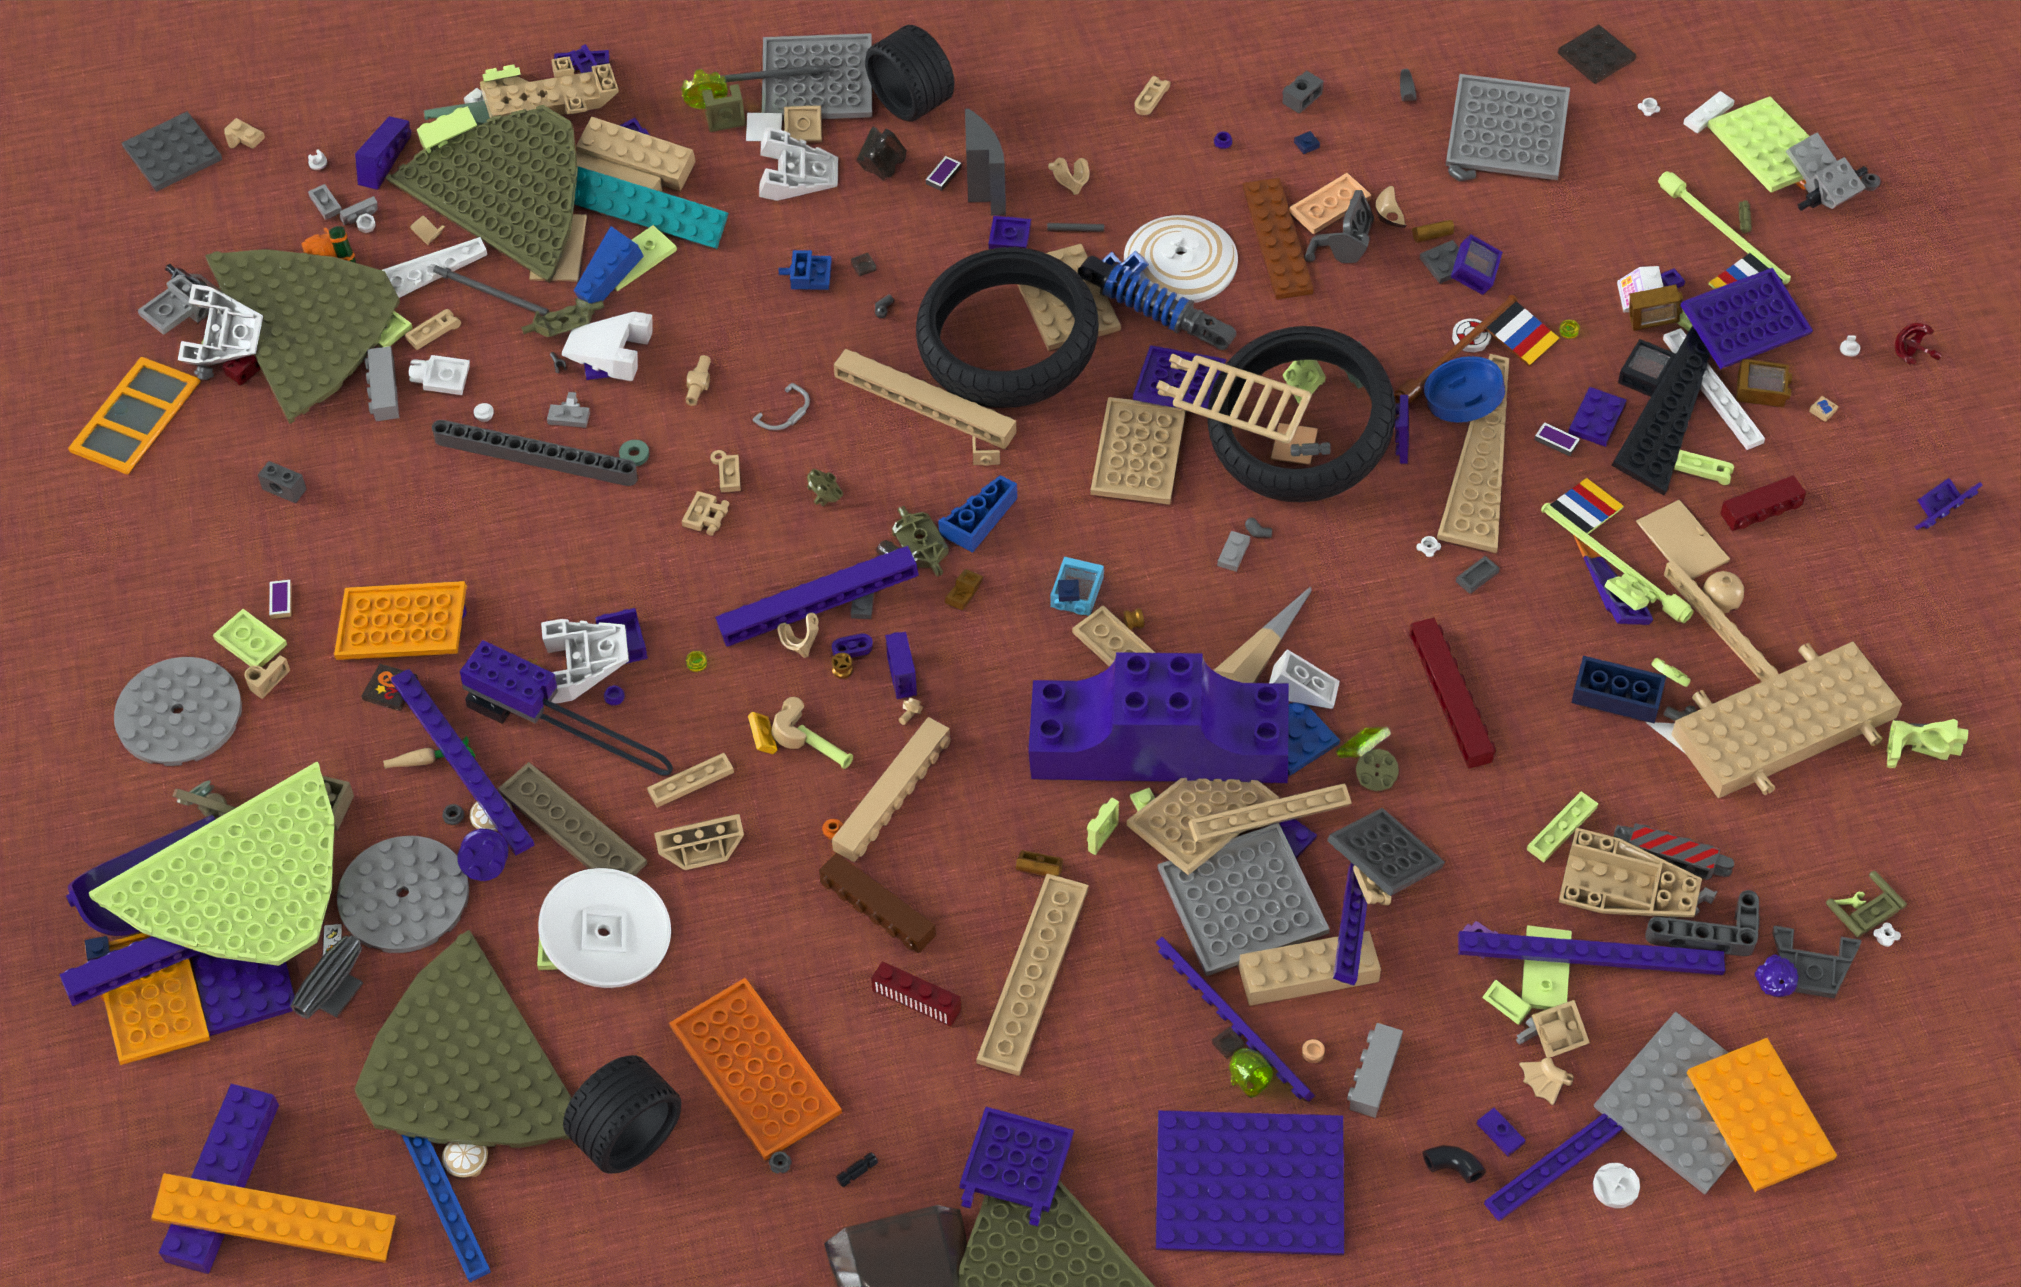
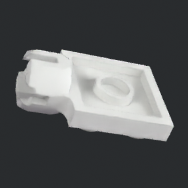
M431 355L427 361L418 359L411 361L410 364L414 365L409 367V380L415 383H422L423 390L457 395L463 394L470 360Z

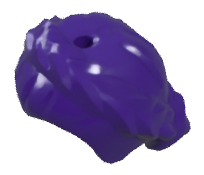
M1776 954L1768 957L1765 963L1759 966L1755 972V977L1759 981L1762 991L1773 997L1791 995L1798 984L1797 968L1787 958H1782Z

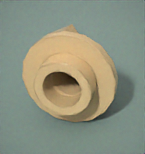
M910 697L908 701H903V709L907 711L899 718V722L902 725H905L915 713H921L923 706H920L921 701Z

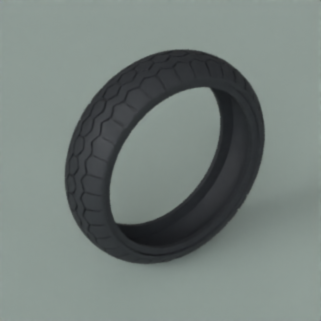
M994 248V250H984L961 259L946 269L932 283L920 304L916 321V339L920 356L927 370L947 391L981 406L1015 408L1038 403L1054 396L1069 386L1082 373L1090 361L1097 343L1099 329L1098 312L1093 295L1084 280L1063 261L1044 252L1028 248ZM1019 284L1045 290L1060 299L1075 318L1070 335L1055 353L1035 365L1018 370L991 371L971 366L950 353L940 339L941 330L947 317L958 304L974 293L998 285Z
M1296 326L1275 330L1249 342L1226 363V365L1257 375H1261L1275 366L1291 361L1316 360L1331 363L1348 371L1365 387L1372 401L1368 424L1356 443L1338 458L1319 466L1304 469L1280 468L1262 462L1241 446L1232 432V425L1208 418L1210 439L1219 460L1238 482L1255 493L1285 502H1311L1333 497L1363 480L1376 467L1390 444L1396 419V402L1390 379L1378 359L1365 346L1335 330L1315 326ZM1221 371L1211 391L1208 404L1209 410L1212 409L1228 373ZM1235 377L1219 413L1230 416L1246 379Z

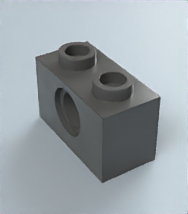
M1306 70L1302 75L1297 76L1294 82L1284 88L1282 103L1300 114L1323 94L1324 81Z
M268 461L258 474L262 490L295 504L307 490L302 474L271 461Z

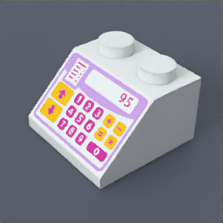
M1659 266L1639 267L1618 280L1617 285L1623 312H1629V293L1663 287Z

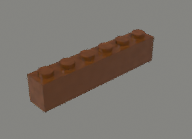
M835 853L819 869L820 882L826 889H832L841 900H847L857 912L866 914L875 925H881L891 937L900 939L909 950L913 949L920 953L936 936L935 924L838 853Z

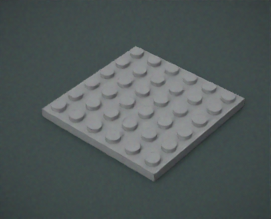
M871 33L763 37V71L815 66V64H830V72H822L820 75L812 73L762 79V113H782V120H784V107L821 105L822 119L872 117V86L865 68L866 52L872 46Z
M1460 74L1446 166L1457 165L1460 168L1558 180L1570 88Z
M1279 823L1231 839L1222 849L1189 875L1170 860L1158 864V871L1206 976L1239 965L1240 954L1300 944L1326 935L1330 931Z
M1675 1011L1596 1101L1593 1107L1602 1114L1608 1115L1607 1118L1613 1119L1617 1126H1622V1130L1704 1195L1736 1159L1686 1073L1689 1068L1729 1052Z

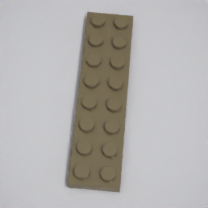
M530 762L498 788V792L502 797L508 800V802L588 869H615L635 876L647 865V860Z

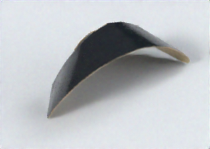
M1389 186L1381 192L1376 200L1378 218L1387 225L1405 228L1407 225H1405L1404 216L1395 200L1394 187ZM1388 213H1396L1398 219L1390 221L1386 216Z

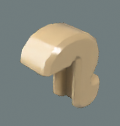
M789 697L783 702L781 711L775 715L771 729L773 738L780 745L790 749H799L804 746L807 737L804 732L794 727L795 723L802 716L801 711L804 708L803 701L798 697Z

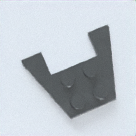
M1774 926L1772 934L1778 955L1782 958H1787L1797 968L1798 984L1794 992L1835 998L1861 945V940L1841 937L1839 941V955L1833 956L1793 949L1794 929Z

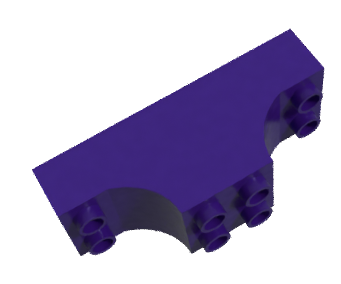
M1116 652L1115 660L1108 669L1084 680H1033L1028 751L1031 779L1177 782L1180 778H1187V781H1196L1197 779L1214 781V779H1221L1222 782H1226L1228 779L1240 780L1241 782L1258 780L1260 783H1288L1289 683H1242L1228 679L1213 671L1206 664L1203 653Z

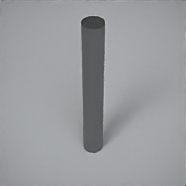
M1048 223L1047 230L1104 232V224Z

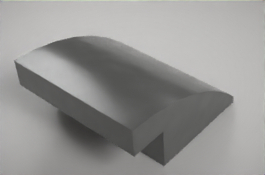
M965 109L968 202H991V216L1006 215L1005 162L1001 144L994 131L980 116L970 109Z

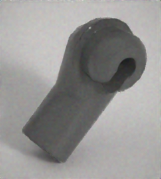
M1451 165L1448 168L1449 174L1457 181L1476 179L1474 169L1465 171L1457 165Z
M890 294L875 303V315L877 317H886L888 313L887 307L894 303V299Z
M1253 517L1246 520L1245 527L1253 537H1272V528L1261 527Z
M1689 705L1685 710L1679 712L1668 706L1664 716L1676 721L1697 710L1694 706Z

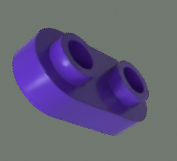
M867 634L838 638L832 643L833 656L838 653H847L853 658L867 655L873 649L872 638Z

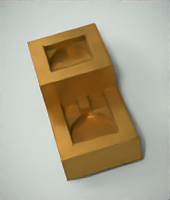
M965 569L956 579L953 589L945 597V603L963 611L979 588L983 576Z

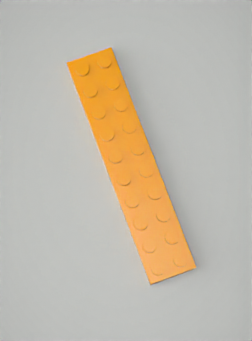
M163 1173L151 1219L152 1221L386 1263L396 1216Z

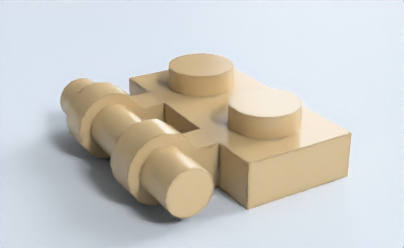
M697 491L682 520V526L701 531L703 526H708L706 533L713 536L715 531L719 530L722 518L728 513L729 502L723 500L721 504H717L716 496ZM711 512L716 513L713 518L709 517Z

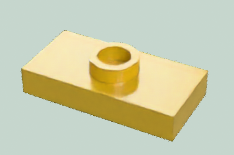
M755 712L750 713L748 718L757 750L774 754L778 750L771 733L772 728L769 717Z

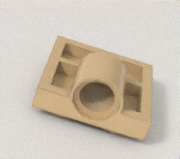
M1574 1000L1532 1015L1547 1058L1590 1043Z

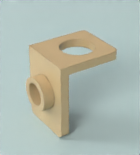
M421 216L410 228L429 245L442 233L445 226L442 225L437 229L425 216Z
M972 436L973 465H999L1000 451H976L975 436Z

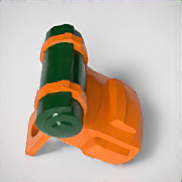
M336 226L330 230L324 228L325 234L313 235L301 243L304 253L336 257L356 263L354 251L351 249L347 233L342 226Z

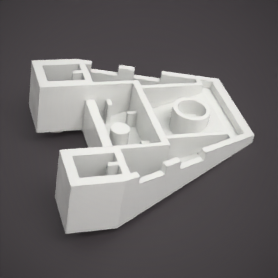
M767 127L761 141V156L778 159V171L765 169L760 181L759 197L778 201L837 187V156L819 147H816V149L806 145V141L802 139L798 141L790 137V133Z
M192 284L189 303L197 307L209 309L203 345L181 341L178 360L186 364L210 366L256 354L263 315L212 287Z
M630 312L572 329L562 351V356L580 364L585 362L592 365V369L596 371L601 369L608 372V376L612 378L633 381L638 369L637 351L623 348L626 341L648 345L652 335V315L642 312Z
M568 619L541 622L542 638L547 652L552 653L566 650L567 670L552 672L556 676L558 693L551 701L555 704L573 701L629 661L625 625L601 622L599 624H588L587 621L577 623L569 622Z

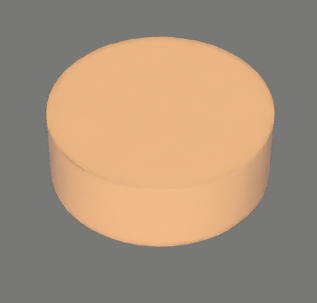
M1311 1039L1304 1043L1302 1056L1307 1062L1318 1063L1323 1059L1325 1047L1320 1041Z

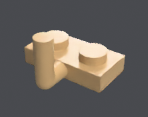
M237 118L224 129L230 148H235L241 142L253 149L265 138L263 132Z

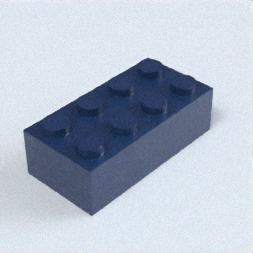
M1583 656L1571 703L1655 724L1666 676Z

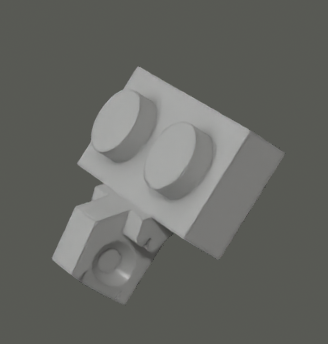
M568 392L566 402H562L561 405H550L547 423L548 425L586 428L590 409L580 407V403H577L576 393Z

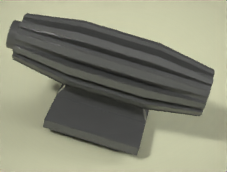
M352 935L350 937L344 936L323 955L305 978L290 1007L296 1014L302 1018L309 1019L318 1009H321L336 1018L363 984L361 980L349 975L362 950L361 942L358 938Z

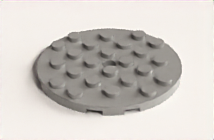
M196 657L167 659L147 667L125 686L117 700L114 711L116 732L124 747L132 755L147 763L152 764L155 762L162 763L164 766L182 765V762L194 759L198 761L218 750L234 733L235 725L242 712L240 691L233 677L223 667L212 661ZM174 708H176V709H177V708H182V709H183V711H182L181 713H178V714H177V713H175V714L173 713V712H174Z
M421 836L394 837L367 848L347 867L338 887V910L346 929L358 938L363 945L369 948L381 949L387 953L412 952L436 943L439 937L447 931L450 932L457 925L464 908L467 907L469 881L467 875L462 872L458 865L457 855L444 844ZM402 889L409 891L405 897H399L398 894Z

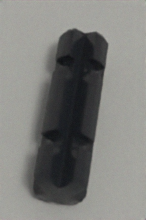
M869 1152L864 1156L865 1159H859L848 1167L846 1172L842 1171L836 1176L838 1183L845 1187L851 1183V1179L854 1181L868 1171V1167L872 1168L878 1163L877 1157L872 1152Z

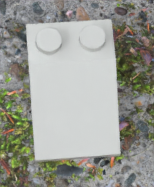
M1287 649L1274 664L1269 683H1289L1290 702L1332 709L1335 704L1340 681Z

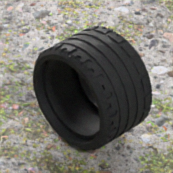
M911 24L905 25L868 48L866 52L865 68L870 84L883 105L896 117L913 122L952 97L955 81L950 62L938 42L924 29Z
M637 1055L623 1056L602 1066L580 1086L566 1108L563 1129L566 1135L602 1172L607 1174L621 1173L639 1165L664 1143L677 1124L682 1102L680 1095L642 1057Z

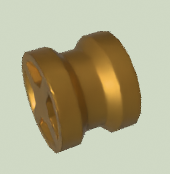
M1137 608L1132 612L1129 610L1124 611L1125 626L1130 630L1136 627L1139 629L1144 628L1141 608Z
M838 653L833 656L832 671L835 677L846 679L852 675V658L849 654Z

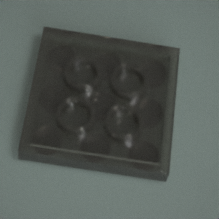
M1599 24L1558 49L1560 56L1594 84L1636 59L1635 53Z

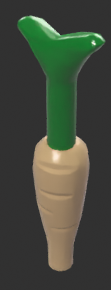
M465 736L462 742L475 758V753L468 746L469 739ZM423 748L393 759L383 760L385 769L431 764L437 758L445 756L440 749Z

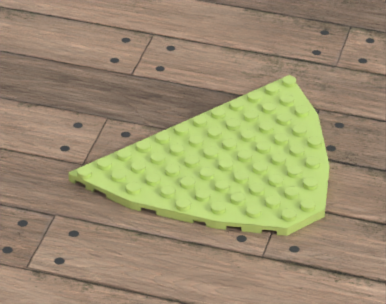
M313 763L89 892L90 898L144 934L218 958L277 966L283 964L318 942L332 891L335 820L319 763Z

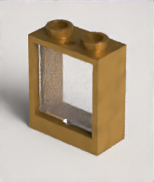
M1676 285L1629 293V318L1633 331L1679 322L1680 314L1683 313L1680 306L1683 302V296L1681 291L1678 292Z
M1742 359L1738 370L1736 401L1784 407L1786 400H1790L1791 388H1788L1792 381L1789 365Z

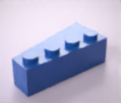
M610 226L574 289L578 299L591 304L600 300L603 302L644 257L638 244Z
M1001 475L983 487L979 494L976 496L972 495L961 507L957 506L951 511L949 516L938 520L941 536L973 553L1017 500V483Z

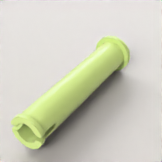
M800 725L797 728L806 734V743L841 764L843 769L849 767L853 760L851 753H845L804 725Z

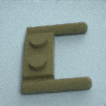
M1871 871L1869 877L1884 893L1853 912L1850 916L1834 899L1830 898L1826 901V905L1857 938L1907 906V903L1876 871Z

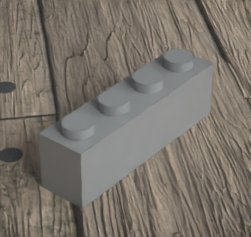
M391 346L368 349V358H365L366 369H369V372L366 373L367 383L370 384V387L367 388L368 397L372 399V402L368 403L370 414H374L376 421L399 418L395 363Z
M1380 1023L1376 1024L1375 1030L1370 1029L1367 1043L1370 1044L1368 1050L1363 1049L1360 1059L1363 1065L1361 1069L1357 1068L1353 1080L1357 1082L1355 1088L1350 1087L1347 1100L1350 1101L1349 1110L1376 1118L1402 1040V1030Z

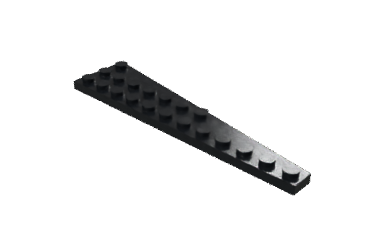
M1693 325L1611 465L1663 496L1667 492L1672 471L1678 458V452L1688 427V421L1698 396L1709 356L1711 355Z

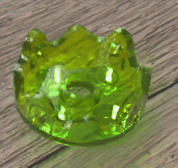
M702 69L696 70L694 79L692 81L684 80L683 86L680 87L684 102L688 106L697 109H706L703 90L711 89L714 99L727 97L728 94L725 76L720 77L717 72L706 74Z

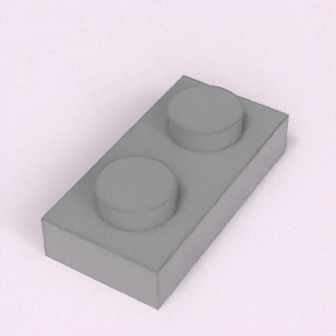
M325 184L308 191L309 197L325 220L340 214L341 206Z
M373 196L341 210L340 220L343 225L355 223L359 215L365 213L373 215L378 210L375 197Z
M1231 531L1218 559L1217 566L1237 572L1250 543V536Z

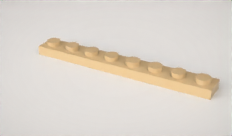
M1674 560L1668 562L1664 576L1760 681L1763 682L1779 675L1777 669L1766 661L1763 654L1757 651L1750 640L1741 634L1737 626L1729 621L1724 612L1717 608L1710 597L1685 573L1683 567Z
M1344 783L1192 819L1188 823L1196 843L1346 807L1352 804Z

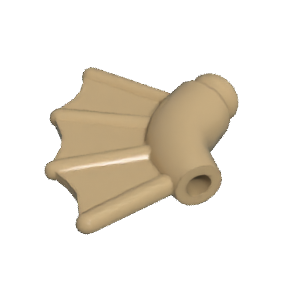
M1545 1058L1541 1062L1519 1063L1525 1074L1523 1082L1533 1088L1535 1097L1544 1098L1551 1105H1554L1559 1091L1564 1084L1567 1086L1572 1085L1574 1076L1556 1067L1551 1058Z

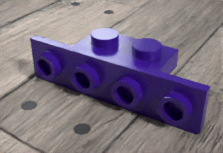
M1950 478L1941 482L1917 499L1928 517L1914 526L1915 529L1918 530L1922 527L1928 529L1936 523L1935 519L1937 517L1942 519L1951 513L1949 511L1950 508L1956 509L1964 504V498L1970 499L1978 494L1977 489L1983 486L1982 483L1979 482L1960 494Z

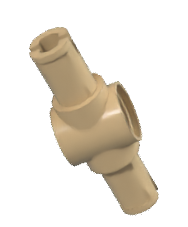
M700 356L697 367L693 371L688 372L687 388L689 391L686 397L688 405L695 406L699 395L703 390H708L710 374L708 369L711 359L708 356Z

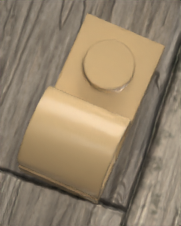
M279 655L275 661L269 664L266 670L260 666H251L245 671L244 676L250 691L263 699L287 675L290 668L286 658Z

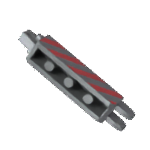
M1635 823L1634 828L1617 825L1613 836L1682 868L1703 880L1710 879L1712 874L1729 877L1735 863L1732 858L1719 854L1720 849L1714 848L1712 845H1704L1689 838L1672 835L1667 831L1650 828L1647 825Z

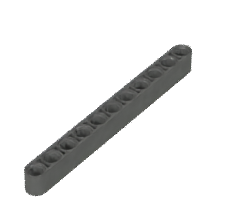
M437 420L431 427L435 443L440 446L625 486H632L638 481L636 464L628 459L446 420Z

